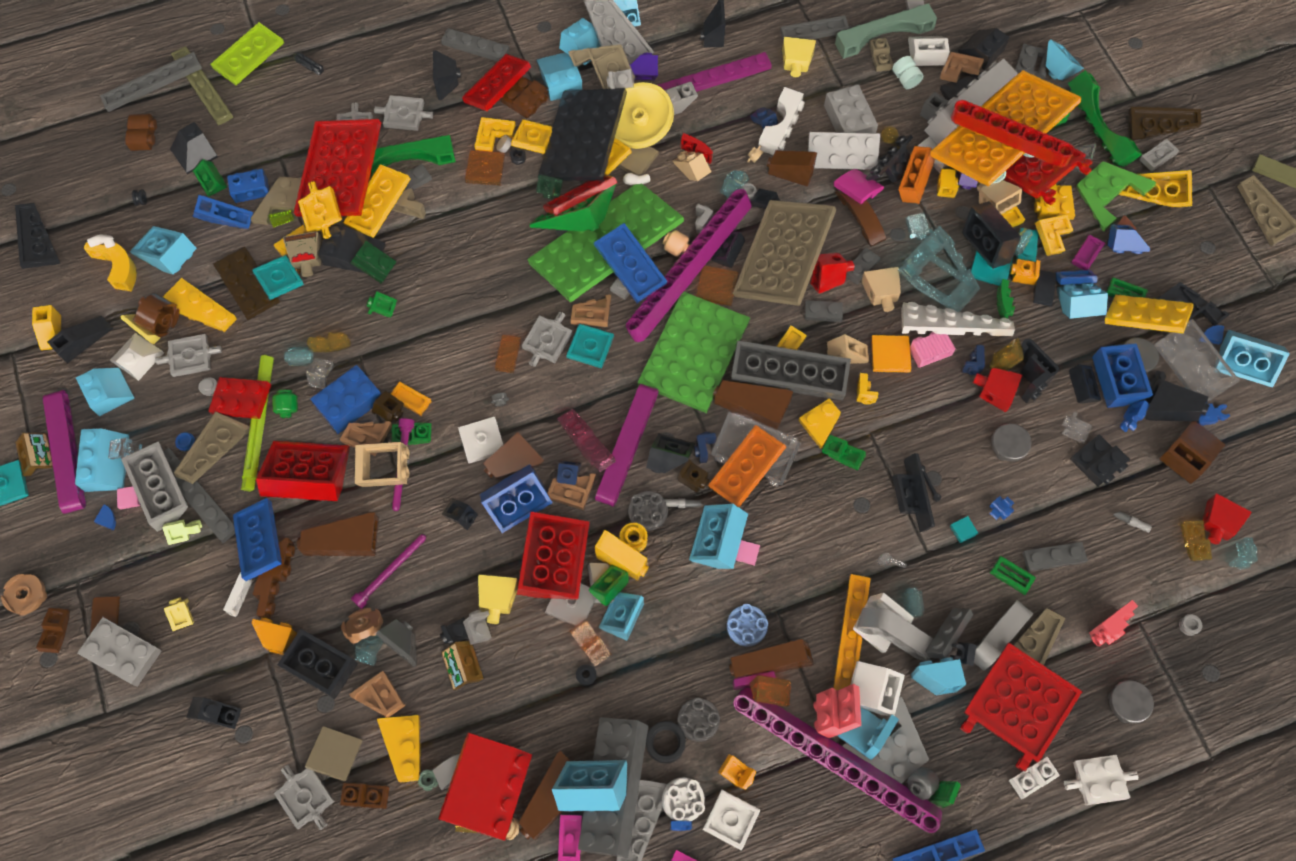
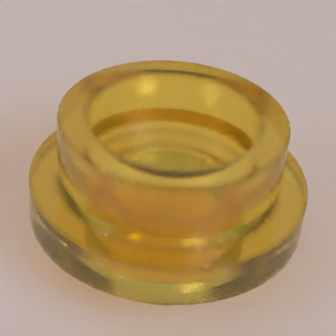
M892 126L886 127L881 133V138L886 143H894L899 136L897 129Z

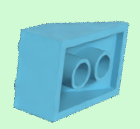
M564 52L536 60L545 87L548 88L550 101L561 99L564 91L583 90L578 68L574 66L570 55Z
M153 226L130 252L159 270L174 275V273L181 269L182 264L192 257L193 252L197 248L183 233Z

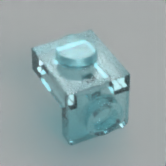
M734 170L727 174L720 193L729 198L734 191L742 189L743 185L749 181V178L743 172Z
M925 212L906 217L910 238L917 237V240L928 238L927 234L933 232L932 229H928Z
M1252 537L1243 538L1236 543L1239 557L1229 562V565L1238 569H1247L1251 567V564L1258 561L1256 555L1257 547Z
M377 635L369 636L359 641L356 645V660L365 664L375 665L377 653L383 645V641Z

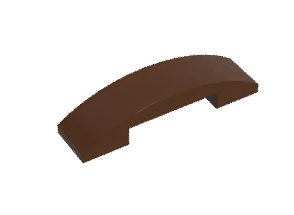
M839 189L835 190L842 204L848 206L863 229L862 235L869 246L872 247L885 241L886 235L868 201L866 200L860 204Z

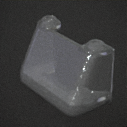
M728 412L711 455L715 456L714 460L725 464L753 427L757 425L786 446V449L764 475L768 479L767 483L776 487L779 485L783 486L803 441L740 413Z

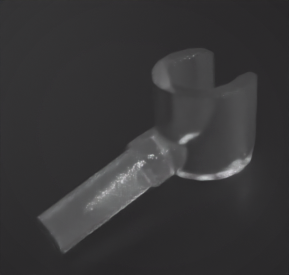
M883 553L877 560V563L883 567H887L889 563L906 568L907 563L895 560L889 553Z

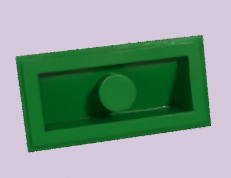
M203 159L193 170L207 196L210 197L227 187L212 162Z
M611 565L589 588V592L604 606H607L629 583L628 572Z

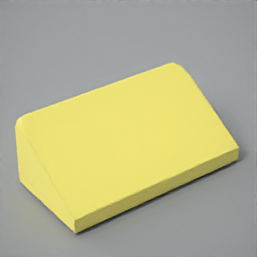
M136 314L121 316L124 322L151 344H155L161 338L135 324L133 318Z

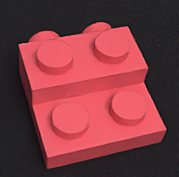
M1133 600L1095 627L1089 632L1092 641L1097 646H1101L1105 642L1109 645L1125 634L1123 629L1129 625L1126 621L1135 615L1133 610L1138 605Z
M852 684L838 691L830 688L816 694V701L813 706L817 712V720L814 722L817 733L831 738L861 726L859 686Z

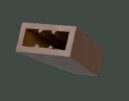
M775 150L773 157L770 156L767 162V167H769L768 174L808 187L814 172L817 152Z
M517 432L483 463L486 467L483 470L490 478L494 476L496 479H500L516 473L531 464L532 468L540 466L544 463V460Z

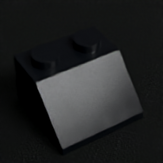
M997 28L978 30L958 50V53L983 58L982 69L986 70L1005 50L1010 37Z

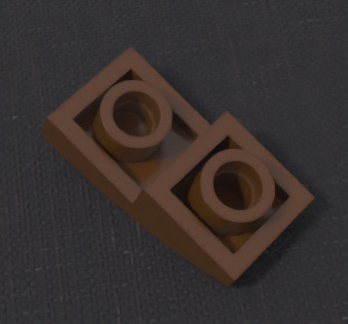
M343 783L340 805L387 809L390 787Z

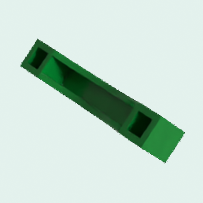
M1084 70L1068 83L1071 88L1069 92L1081 97L1078 107L1086 112V120L1095 127L1093 131L1098 138L1103 140L1102 146L1104 149L1111 153L1110 159L1115 165L1126 167L1140 157L1142 153L1133 140L1115 134L1105 124L1099 108L1100 86L1093 75Z
M450 135L377 148L370 178L374 175L380 164L388 166L395 162L412 159L424 160L437 165L456 162Z

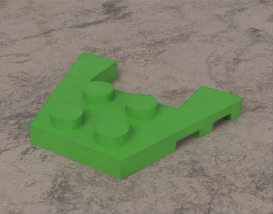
M1102 161L1077 184L1076 188L1086 205L1090 207L1094 218L1098 220L1102 231H1106L1117 219L1104 208L1128 185L1144 196L1156 185V182Z

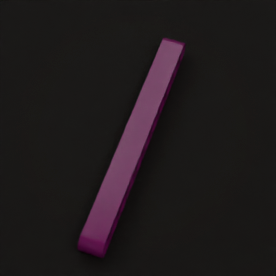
M738 189L731 194L664 276L668 281L667 284L649 295L628 320L626 329L635 342H641L648 337L751 209L752 204L746 190Z
M743 688L734 699V707L738 712L929 833L936 832L939 829L942 819L940 808L926 799L921 800L900 782L832 739L817 733L816 729L753 689ZM741 697L746 698L749 703H745ZM759 709L765 710L767 714H762ZM778 721H782L785 726L780 725ZM795 732L801 733L804 737H798ZM814 744L820 745L822 749L816 748ZM832 756L839 757L841 761L835 760ZM851 768L858 769L859 773L853 772ZM870 780H875L878 784H872ZM888 792H893L897 796H891ZM908 804H912V805H914L916 808H915V809L910 808V807L908 806ZM927 817H933L935 821H931Z

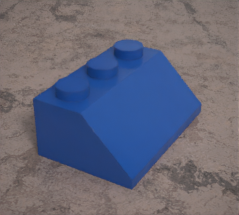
M1137 343L1100 347L1093 355L1092 359L1107 408L1127 406L1153 395Z
M531 464L480 494L481 503L502 533L529 518L530 512H538L553 503Z

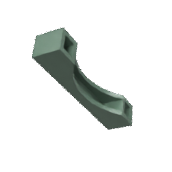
M929 3L919 5L894 15H888L863 25L842 30L836 35L835 45L842 58L845 59L859 54L861 49L870 40L882 34L901 31L922 34L934 30L937 17Z

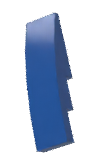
M976 829L893 858V861H959L984 852L985 848Z

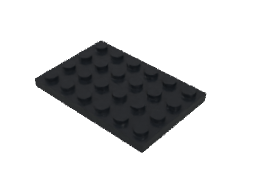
M625 88L563 92L552 127V135L539 170L538 179L540 181L603 180L627 95Z

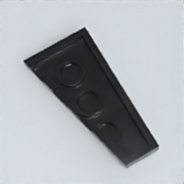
M35 204L15 205L21 268L60 264Z

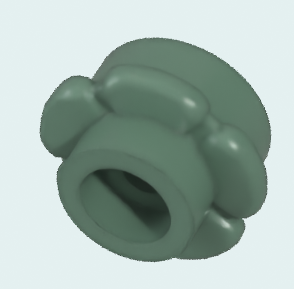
M426 769L420 773L418 784L425 791H431L433 787L435 788L438 785L433 770Z

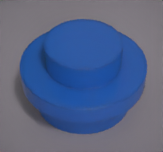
M180 433L176 437L175 444L179 450L189 451L196 440L191 433Z

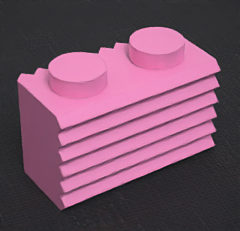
M934 332L924 338H915L910 346L911 355L918 368L952 356L956 349L948 334H936Z

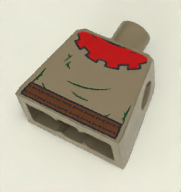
M316 231L283 237L291 265L295 269H301L303 277L312 276V267L321 265V259L318 255L322 245L321 235Z

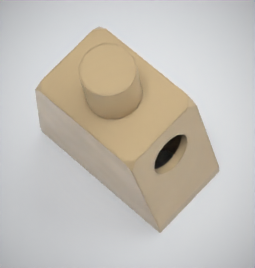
M1004 180L992 183L989 186L979 183L977 186L979 204L990 201L1001 214L1021 203L1022 188Z
M894 267L864 272L862 284L871 304H882L885 312L892 311L895 308L893 302L898 301L901 292L899 268Z

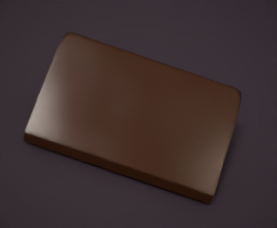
M119 596L93 598L90 634L102 617L118 625Z

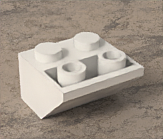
M943 36L908 38L910 56L916 63L915 66L946 64L950 52L948 38Z
M857 661L851 685L859 686L860 707L879 715L891 716L893 714L895 716L905 675L885 667Z

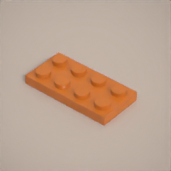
M755 425L708 486L731 504L740 507L786 449V446Z

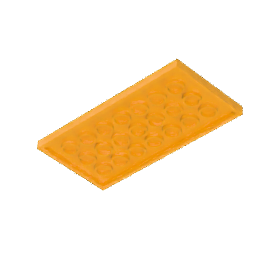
M1022 70L981 107L1047 133L1081 102V97ZM959 126L931 150V157L989 186L1025 152Z

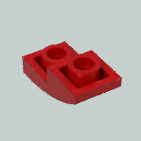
M683 133L681 149L687 152L703 153L706 162L711 164L713 151L702 141Z

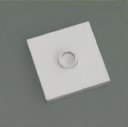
M495 417L458 427L469 464L489 458L503 446Z
M721 790L703 830L742 851L760 809Z

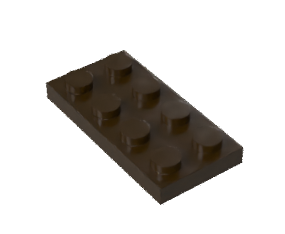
M246 247L213 263V266L247 320L280 303L278 297L270 300L252 271V269L258 266Z

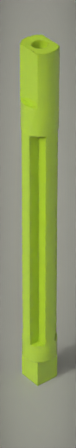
M267 355L260 357L257 380L271 382L273 357ZM268 396L261 418H251L241 490L248 492L253 491L255 488Z

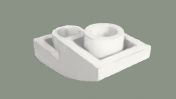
M1045 757L1039 763L1032 765L1026 771L1010 779L1009 782L1022 800L1060 775L1049 758Z

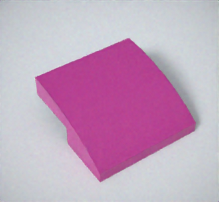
M858 169L851 170L834 181V187L860 204L869 197L873 199L884 189V186L875 180L867 181V175Z

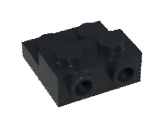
M1099 434L1074 454L1070 460L1099 487L1103 483L1109 484L1115 478L1113 474L1117 471L1122 473L1129 466L1126 463L1130 458L1116 445L1112 447Z

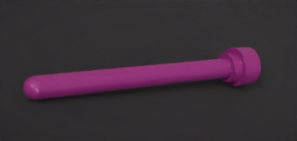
M401 418L398 425L402 432L400 442L408 447L409 433L414 429L415 421ZM403 484L395 485L393 511H399Z
M420 534L363 592L355 593L350 599L360 609H363L368 604V597L426 540V535Z

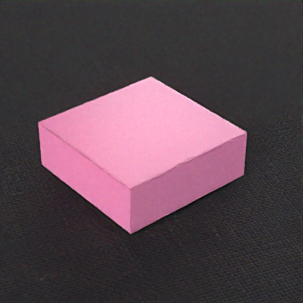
M133 486L117 489V506L119 509L140 506Z
M741 540L736 561L755 566L760 545Z

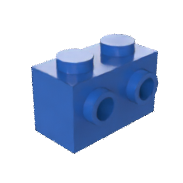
M254 169L227 176L229 192L235 203L262 198L269 192L268 178L263 169Z

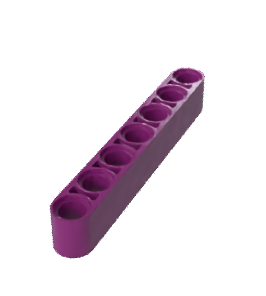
M640 383L599 485L595 501L615 506L654 407L659 389Z
M60 390L43 395V404L58 503L62 513L67 514L86 508L84 491L75 485L78 451L70 401L65 390Z

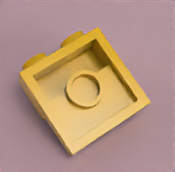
M1056 184L1050 189L1056 191V194L1053 196L1056 202L1051 206L1044 201L1042 196L1038 199L1035 198L1034 211L1037 212L1038 219H1048L1062 215H1068L1069 220L1074 219L1075 210L1071 186Z

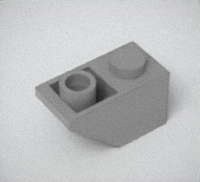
M692 82L664 90L671 99L674 115L682 113L698 97Z

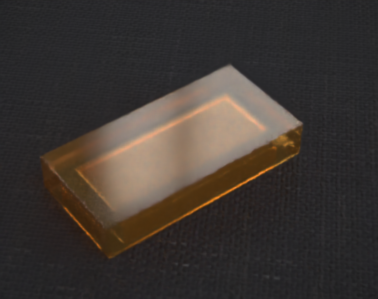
M502 335L495 365L496 371L514 373L521 337Z

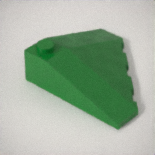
M616 184L556 216L547 213L545 216L542 214L536 217L529 224L530 228L571 231H594L598 229L605 219Z

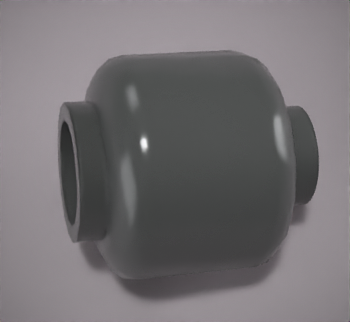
M925 767L917 769L909 776L907 781L908 789L921 800L929 799L939 789L940 785L937 774Z

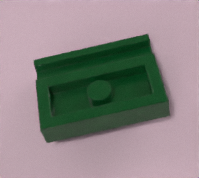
M365 241L351 261V264L382 284L397 261Z

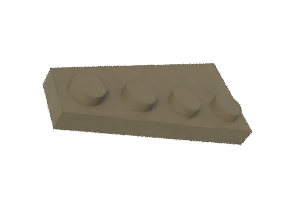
M1254 175L1239 183L1237 187L1271 247L1296 233V220Z
M215 412L175 470V477L193 484L249 433L250 426Z
M1046 608L1013 646L1044 665L1065 618Z

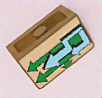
M22 433L16 441L22 475L31 476L37 468H52V457L47 435L45 433Z
M470 641L455 642L442 651V657L453 690H458L465 684L479 682L484 679Z

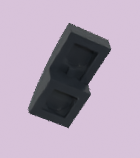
M1040 270L1033 291V303L1052 307L1056 273Z

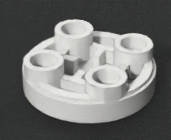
M683 777L670 781L662 794V806L665 813L674 821H693L704 812L705 806L704 793L696 780Z

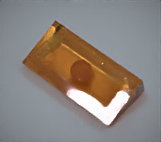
M758 675L750 682L755 702L787 707L790 705V680Z

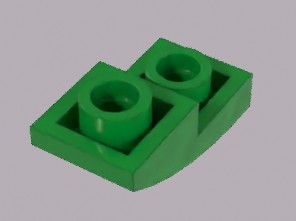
M1002 279L998 286L997 308L1000 318L1008 319L1009 316L1013 315L1015 306L1012 305L1014 298L1009 297L1011 288H1008L1010 280Z
M415 422L414 429L409 433L408 445L431 443L432 423ZM392 424L391 443L400 442L402 432L398 427L399 424Z

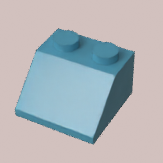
M581 18L561 32L559 49L568 55L570 50L601 47L592 23L584 18ZM589 60V61H587V62H585V63H583V64L586 65V64H588L589 62H591V60Z
M119 368L92 369L76 377L89 407L98 416L134 399Z

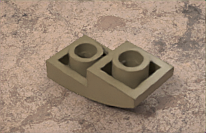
M878 38L870 40V50L876 72L892 70L894 64L890 56V46L887 39Z

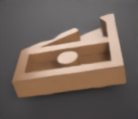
M605 295V299L596 301L592 299L586 303L573 305L571 324L608 327L611 295Z
M389 421L380 424H374L373 422H365L364 424L349 423L340 441L354 448L355 445L383 443L392 427V423Z
M592 473L590 476L578 477L577 475V483L575 485L558 483L557 478H554L548 494L553 501L584 510L595 482L596 474Z
M384 671L349 694L356 701L387 718L405 706Z

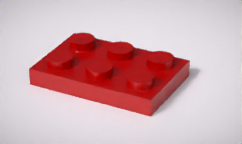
M219 377L208 412L212 415L218 412L225 416L260 419L271 384L268 381Z

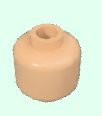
M677 230L667 233L662 243L664 244V250L675 257L681 256L690 246L688 244V236Z

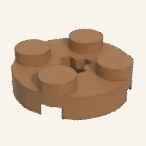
M19 574L12 577L3 588L5 589L4 595H1L3 606L7 610L22 616L35 611L47 598L44 583L31 574ZM22 590L28 591L25 598H19L22 595Z
M363 608L349 615L350 620L346 624L343 622L341 625L345 638L355 644L364 638L375 636L383 624V617L378 609L371 611V608Z

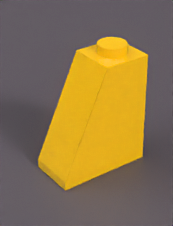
M604 530L595 545L596 558L604 563H608L610 566L613 565L627 571L628 576L637 581L640 576L644 577L649 568L647 558L610 532Z

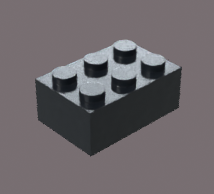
M990 201L971 207L962 231L965 238L992 269L1011 263L1021 239L1020 234Z
M300 629L277 665L331 698L336 699L358 663L350 656Z

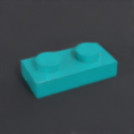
M1020 228L1019 234L1021 239L1017 246L1016 261L1021 259L1036 262L1038 231Z

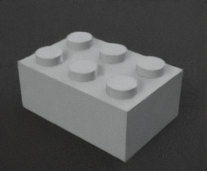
M859 84L826 93L824 107L836 132L876 133L878 124Z
M102 617L78 651V654L138 687L162 650Z

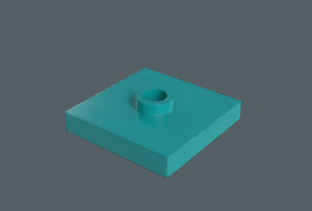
M976 250L969 278L999 286L1002 279H1008L1012 260L1009 264L992 269Z
M286 255L252 269L270 300L304 285Z
M579 324L566 356L569 359L602 368L614 339V334Z
M16 460L0 466V506L29 496L25 476L22 475L20 461Z

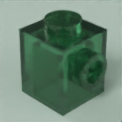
M539 174L536 192L542 193L543 197L553 199V196L559 197L563 179Z

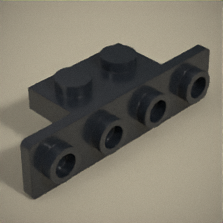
M899 136L895 140V144L889 147L887 153L878 160L879 163L870 169V173L866 177L867 181L879 178L886 172L892 183L897 182L905 173L911 157L906 146L913 136Z
M914 453L904 459L907 474H896L892 478L900 513L916 514L919 531L925 532L935 527L920 457L918 453Z

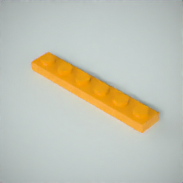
M853 574L849 577L833 688L837 691L851 685L856 662L860 658L862 636L855 632L853 627L868 601L871 580L869 577Z

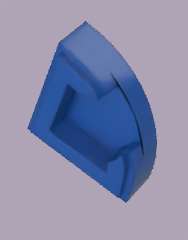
M1217 325L1208 328L1203 333L1201 340L1219 345L1222 342L1224 326Z
M103 505L94 522L114 530L116 526L115 515L108 506Z
M671 821L672 831L692 829V821Z

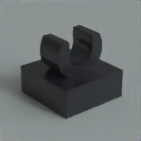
M963 642L954 643L952 647L957 648L956 656L950 655V657L954 660L960 659L961 664L973 666L977 645Z

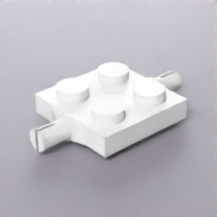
M1117 755L1077 760L1073 762L1076 780L1064 781V786L1066 790L1079 788L1085 805L1129 799L1130 795L1126 782L1138 780V775H1136V770L1123 772Z

